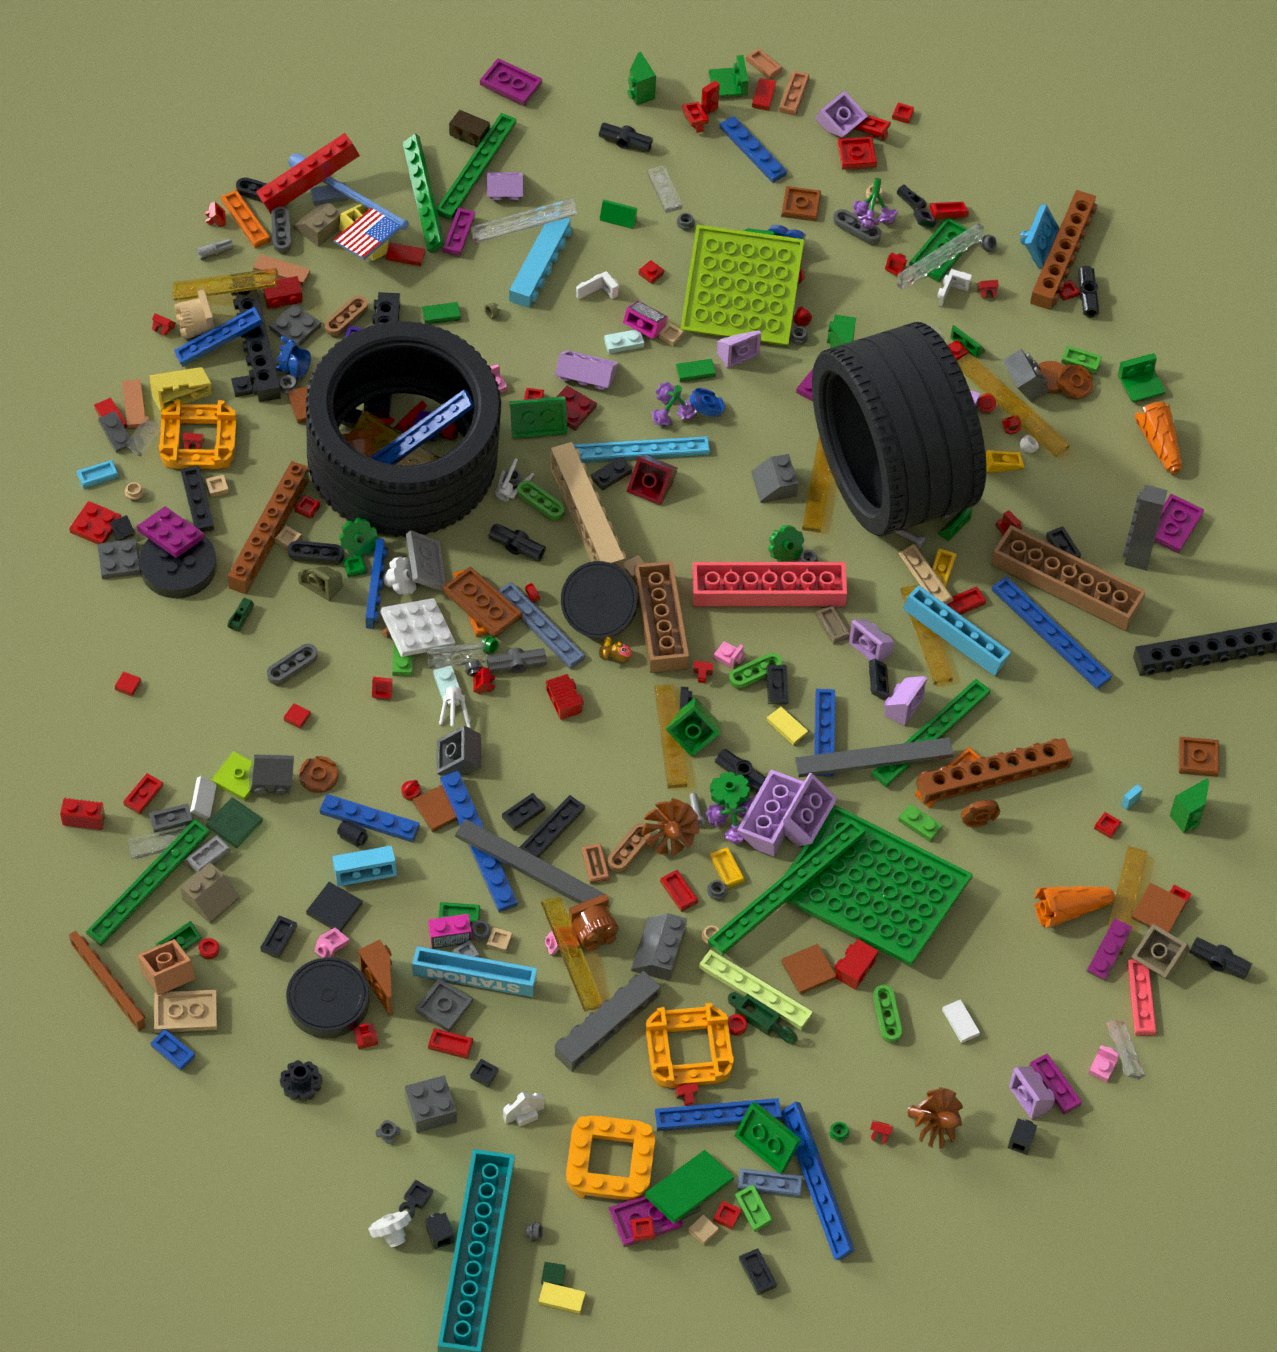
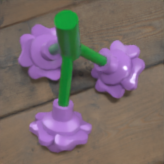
M881 178L874 179L873 192L867 200L853 202L854 213L859 216V222H861V226L865 229H872L875 225H879L878 221L884 224L893 223L896 219L895 216L898 214L896 209H888L880 196ZM876 197L880 202L882 211L878 220L873 217Z
M670 382L659 384V388L655 391L658 394L656 398L661 400L663 404L668 403V405L662 411L655 409L651 412L656 425L663 427L672 423L668 414L675 400L680 402L677 415L682 420L686 418L691 419L697 414V410L692 406L691 402L683 401L680 397L682 391L680 385L672 386Z
M755 798L741 802L740 808H737L736 802L732 801L729 803L728 810H725V806H719L716 803L709 805V810L706 811L708 822L710 824L713 823L715 827L725 824V819L728 817L727 814L730 813L733 824L731 825L732 828L725 832L726 840H730L731 843L740 844L744 841V838L737 832L739 824L737 823L736 815L739 812V815L743 816L744 819Z

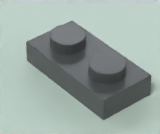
M115 411L98 418V422L115 452L132 445L133 442Z
M188 803L149 813L154 834L187 826L193 822Z

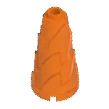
M1163 401L1143 407L1144 412L1140 414L1138 411L1134 416L1137 425L1166 471L1171 474L1180 472L1183 465L1170 405L1168 403L1165 405Z
M1108 886L1038 888L1035 892L1034 899L1039 898V903L1034 904L1035 911L1041 925H1045L1044 928L1053 927L1065 921L1081 917L1086 913L1093 912L1096 909L1111 905L1115 900V894Z

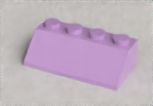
M771 769L737 832L753 848L774 857L785 838L783 818L804 781Z

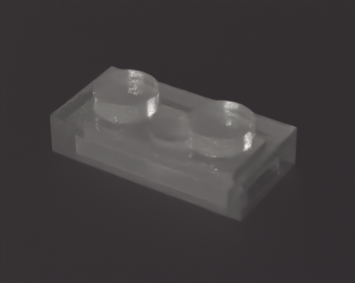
M146 416L126 443V446L138 456L143 455L161 427Z

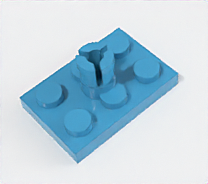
M1047 204L1040 205L1030 231H1022L1021 236L1025 237H1020L1022 245H1025L1038 269L1043 268L1060 229Z

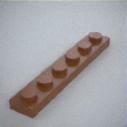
M77 931L69 934L72 947L139 1032L144 1029V1019L146 1017L140 1008L136 1009L133 1005L134 1001L128 993L125 995L119 980H114L111 977L110 969L106 964H101L98 953L95 950H90L87 939L83 935L80 936Z

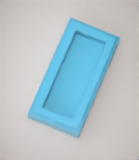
M113 460L77 471V476L83 489L119 478Z

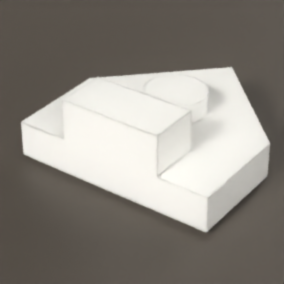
M521 1092L513 1104L509 1103L503 1109L505 1123L508 1124L516 1120L518 1126L521 1127L538 1120L537 1111L544 1109V1098L541 1093L529 1095L528 1092Z

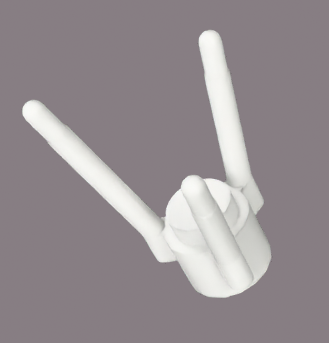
M517 458L514 459L504 482L505 471L502 470L495 495L502 501H508L509 498L513 500L517 494V488L513 491V485L509 483L518 461ZM531 473L524 481H530L534 473Z
M451 687L446 689V695L443 696L439 725H443L448 703L451 706V727H454L455 706L460 705L461 702L467 727L471 729L465 704V695L461 694V688Z

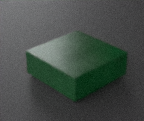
M544 1262L541 1284L543 1285L544 1282L563 1286L566 1265Z

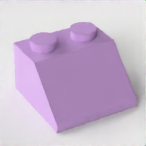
M844 90L822 108L815 119L827 132L844 137L865 120L868 115Z
M487 172V197H491V200H502V197H509V200H519V197H523V172Z
M867 619L852 621L849 644L869 660L875 658L882 662L893 652L894 641L889 635L881 632L874 623H870Z
M924 676L908 677L901 684L898 683L893 691V696L888 697L884 703V716L905 726L924 699L927 678Z
M1032 1067L1014 1068L1009 1088L1031 1120L1051 1110L1055 1097L1053 1092L1043 1084L1041 1075L1038 1072L1036 1073Z

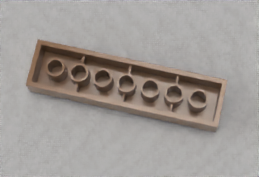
M1010 525L993 551L991 565L1125 631L1143 604L1145 590Z

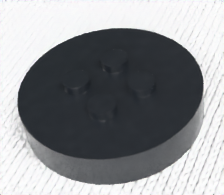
M205 535L203 540L177 558L150 539L144 543L139 555L140 572L144 583L156 594L167 598H186L201 592L211 583L216 573L215 549Z
M593 561L579 566L568 576L562 588L561 608L565 619L577 632L588 637L606 638V636L612 637L621 633L632 623L638 610L639 594L634 580L623 568L609 562Z
M333 957L318 958L302 965L291 977L286 991L287 1008L292 1021L307 1034L321 1038L342 1036L357 1027L366 1016L369 1007L368 984L362 972L352 963Z

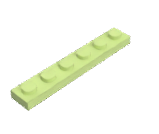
M709 950L699 964L701 970L744 996L748 993L780 1014L781 1019L799 1030L803 1029L812 1016L813 1012L712 950Z

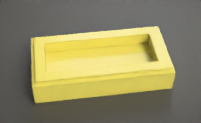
M782 707L767 717V722L793 746L808 735V731Z
M544 1282L539 1304L580 1314L585 1292Z

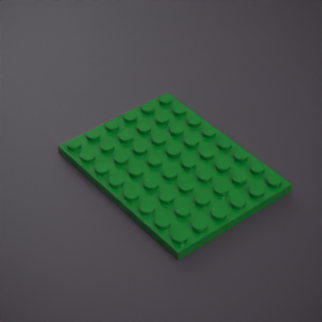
M834 805L813 843L805 845L787 872L850 819L865 830V836L786 903L912 967L971 881L973 874Z

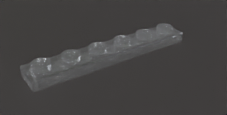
M567 199L472 226L474 243L484 242L578 215L575 199Z
M980 223L974 225L899 273L897 286L901 290L911 286L916 280L925 277L933 269H938L947 260H952L958 253L964 252L972 244L978 243L983 237L984 227Z

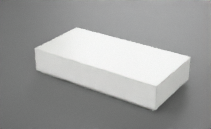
M203 776L197 778L191 813L205 820L210 818L216 783Z
M961 999L942 1007L944 1015L961 1043L980 1035Z

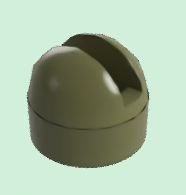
M489 303L485 305V313L489 318H494L500 313V309L497 308L498 304Z

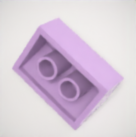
M565 350L559 354L555 375L560 376L559 379L564 381L573 379L577 380L578 384L588 385L590 383L594 384L595 388L605 390L612 385L619 362Z
M812 773L808 774L783 818L784 835L797 847L813 843L837 800V797Z

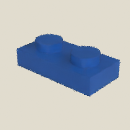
M166 1029L151 1042V1047L180 1071L195 1058V1053Z

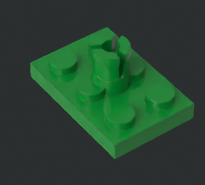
M565 396L509 401L512 438L567 434Z
M757 1102L750 1104L734 1135L780 1174L786 1171L802 1141Z

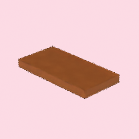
M471 566L442 588V591L484 630L494 636V638L523 617V613Z

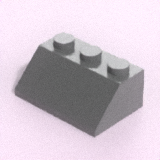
M669 913L649 917L631 971L636 973L645 971L651 977L670 981L686 933L687 918Z

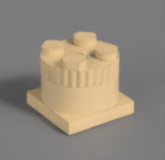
M204 289L198 291L197 299L174 304L175 312L178 314L175 315L177 325L182 328L180 329L182 339L201 336L215 328L213 314Z

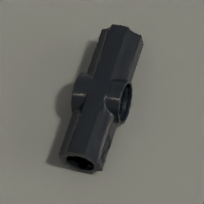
M604 122L600 127L599 137L616 142L617 146L622 149L632 147L649 152L652 147L653 138L637 133L631 126L625 125L621 128Z
M1083 266L1078 270L1079 298L1082 301L1083 315L1087 316V318H1094V316L1099 315L1098 285L1095 280L1094 268Z
M498 523L491 527L489 539L504 545L510 553L514 555L521 553L537 562L543 558L546 546L529 539L525 532L521 530L512 531Z
M723 749L715 759V763L727 772H733L735 776L743 775L748 780V787L756 793L759 792L766 777L755 770L750 761L741 760L727 749Z
M1199 937L1195 939L1189 952L1207 961L1212 969L1219 972L1227 971L1244 980L1253 964L1234 955L1229 947L1225 945L1216 946Z

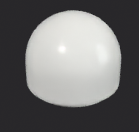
M1025 435L1020 441V448L1025 453H1034L1039 448V444L1032 436Z

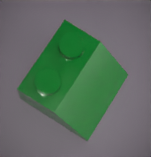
M642 52L637 53L630 68V76L628 78V96L631 100L633 99L636 105L654 100L656 91V74Z
M834 315V320L830 321L828 332H832L828 333L827 338L830 348L854 340L856 317Z
M695 697L680 709L665 730L692 757L721 734V723Z
M1208 778L1175 796L1169 816L1183 833L1189 830L1193 831L1200 825L1206 805L1209 787Z

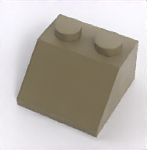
M330 203L318 205L295 223L293 228L319 247L340 230L339 225L342 212Z
M210 862L181 887L182 900L210 924L239 899V895L225 875Z
M1152 924L1131 958L1162 977L1167 978L1180 966L1190 949L1187 943Z

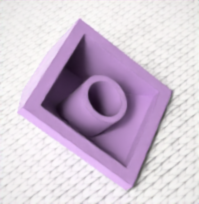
M760 330L733 335L717 342V354L727 368L759 356Z

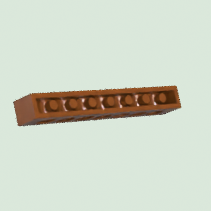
M1079 190L1075 191L1033 289L1030 304L1051 310L1053 303L1057 304L1060 295L1058 290L1062 291L1064 287V277L1068 278L1071 269L1069 265L1074 264L1075 252H1079L1082 243L1080 240H1084L1087 232L1085 228L1090 226L1092 221L1091 214L1096 212L1098 204L1095 203V195Z
M293 461L290 462L228 574L229 589L243 594L248 593L275 544V537L282 531L310 480L308 466Z
M1055 738L1046 743H1035L1030 747L1016 748L1011 752H999L991 757H980L975 761H964L955 766H944L931 772L924 771L918 775L916 786L920 792L923 804H927L931 801H939L1070 767L1073 756L1065 738Z

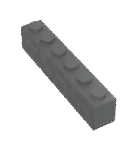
M1145 485L1143 492L1139 491L1123 557H1126L1125 565L1147 571L1168 490Z
M645 971L639 975H634L630 979L629 984L624 988L620 987L610 1000L607 999L600 1005L595 1013L591 1012L581 1025H576L572 1028L567 1037L557 1041L555 1044V1057L571 1072L574 1071L660 996L661 986Z

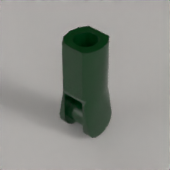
M242 599L235 613L228 621V628L233 627L238 632L241 631L254 607L252 600Z

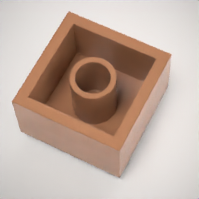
M175 939L137 955L142 975L158 995L195 979L192 962Z

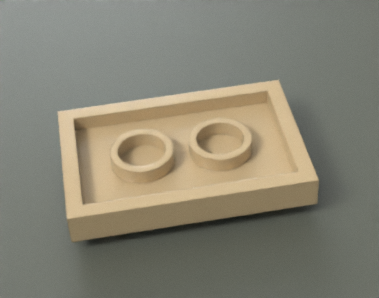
M217 991L166 992L160 995L154 993L155 1033H161L164 1029L168 1032L217 1030Z

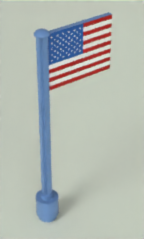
M295 153L291 155L288 163L292 168L307 157L300 153ZM330 176L323 180L324 183L369 208L366 213L333 239L334 243L362 260L369 257L400 229H407L409 225L407 220H403Z

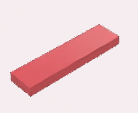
M1128 960L1135 1035H1155L1156 1025L1150 969L1136 960Z

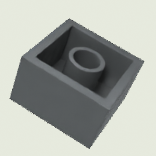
M1020 349L1003 360L1016 387L1030 402L1049 391L1046 385L1048 380L1043 373L1041 374L1039 371L1041 369L1040 365L1032 358L1029 352L1026 354Z
M445 1075L405 1086V1098L416 1133L457 1122L456 1108Z

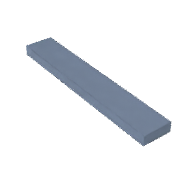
M512 582L498 590L523 613V617L520 619L569 669H572L585 659V655Z

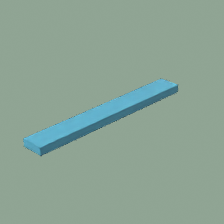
M708 436L573 444L575 449L578 448L580 452L581 463L614 461L619 457H622L624 460H637L638 456L644 454L652 458L710 455Z

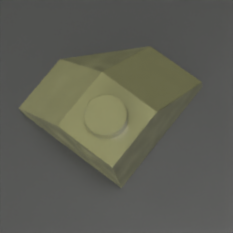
M328 566L303 569L298 572L299 584L328 601L343 587L341 573Z

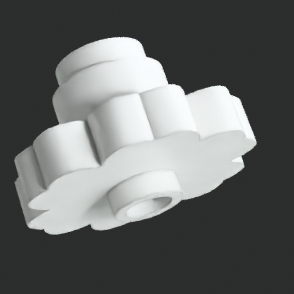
M407 557L394 558L390 562L391 569L383 576L384 583L387 587L393 588L399 595L412 594L416 590L415 583L417 582H414L412 578L410 560Z
M407 1211L388 1214L372 1223L368 1230L371 1237L383 1236L385 1242L390 1247H395L406 1241L403 1227L409 1224L408 1222L411 1221V1217Z

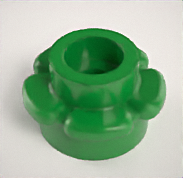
M487 636L482 640L481 647L484 653L493 654L497 650L498 640L494 636Z
M835 1122L830 1127L829 1135L832 1139H836L837 1142H842L845 1138L849 1137L850 1131L845 1123Z

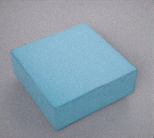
M1139 785L1134 786L1124 795L1122 807L1126 810L1140 799L1143 789Z

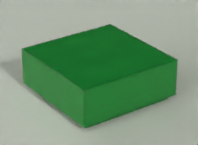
M362 555L343 559L348 578L366 574Z

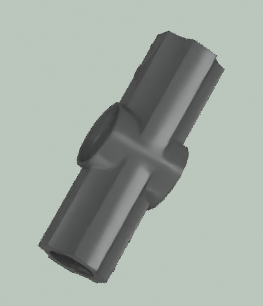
M513 648L505 654L487 656V666L490 669V673L510 671L516 674L524 672L527 668L547 665L544 648L523 651L521 648Z

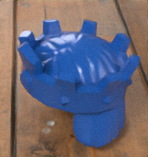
M282 335L281 341L286 343V345H280V355L276 357V361L280 363V366H276L275 369L291 373L295 378L301 379L309 368L311 353L306 349L299 348L297 342Z

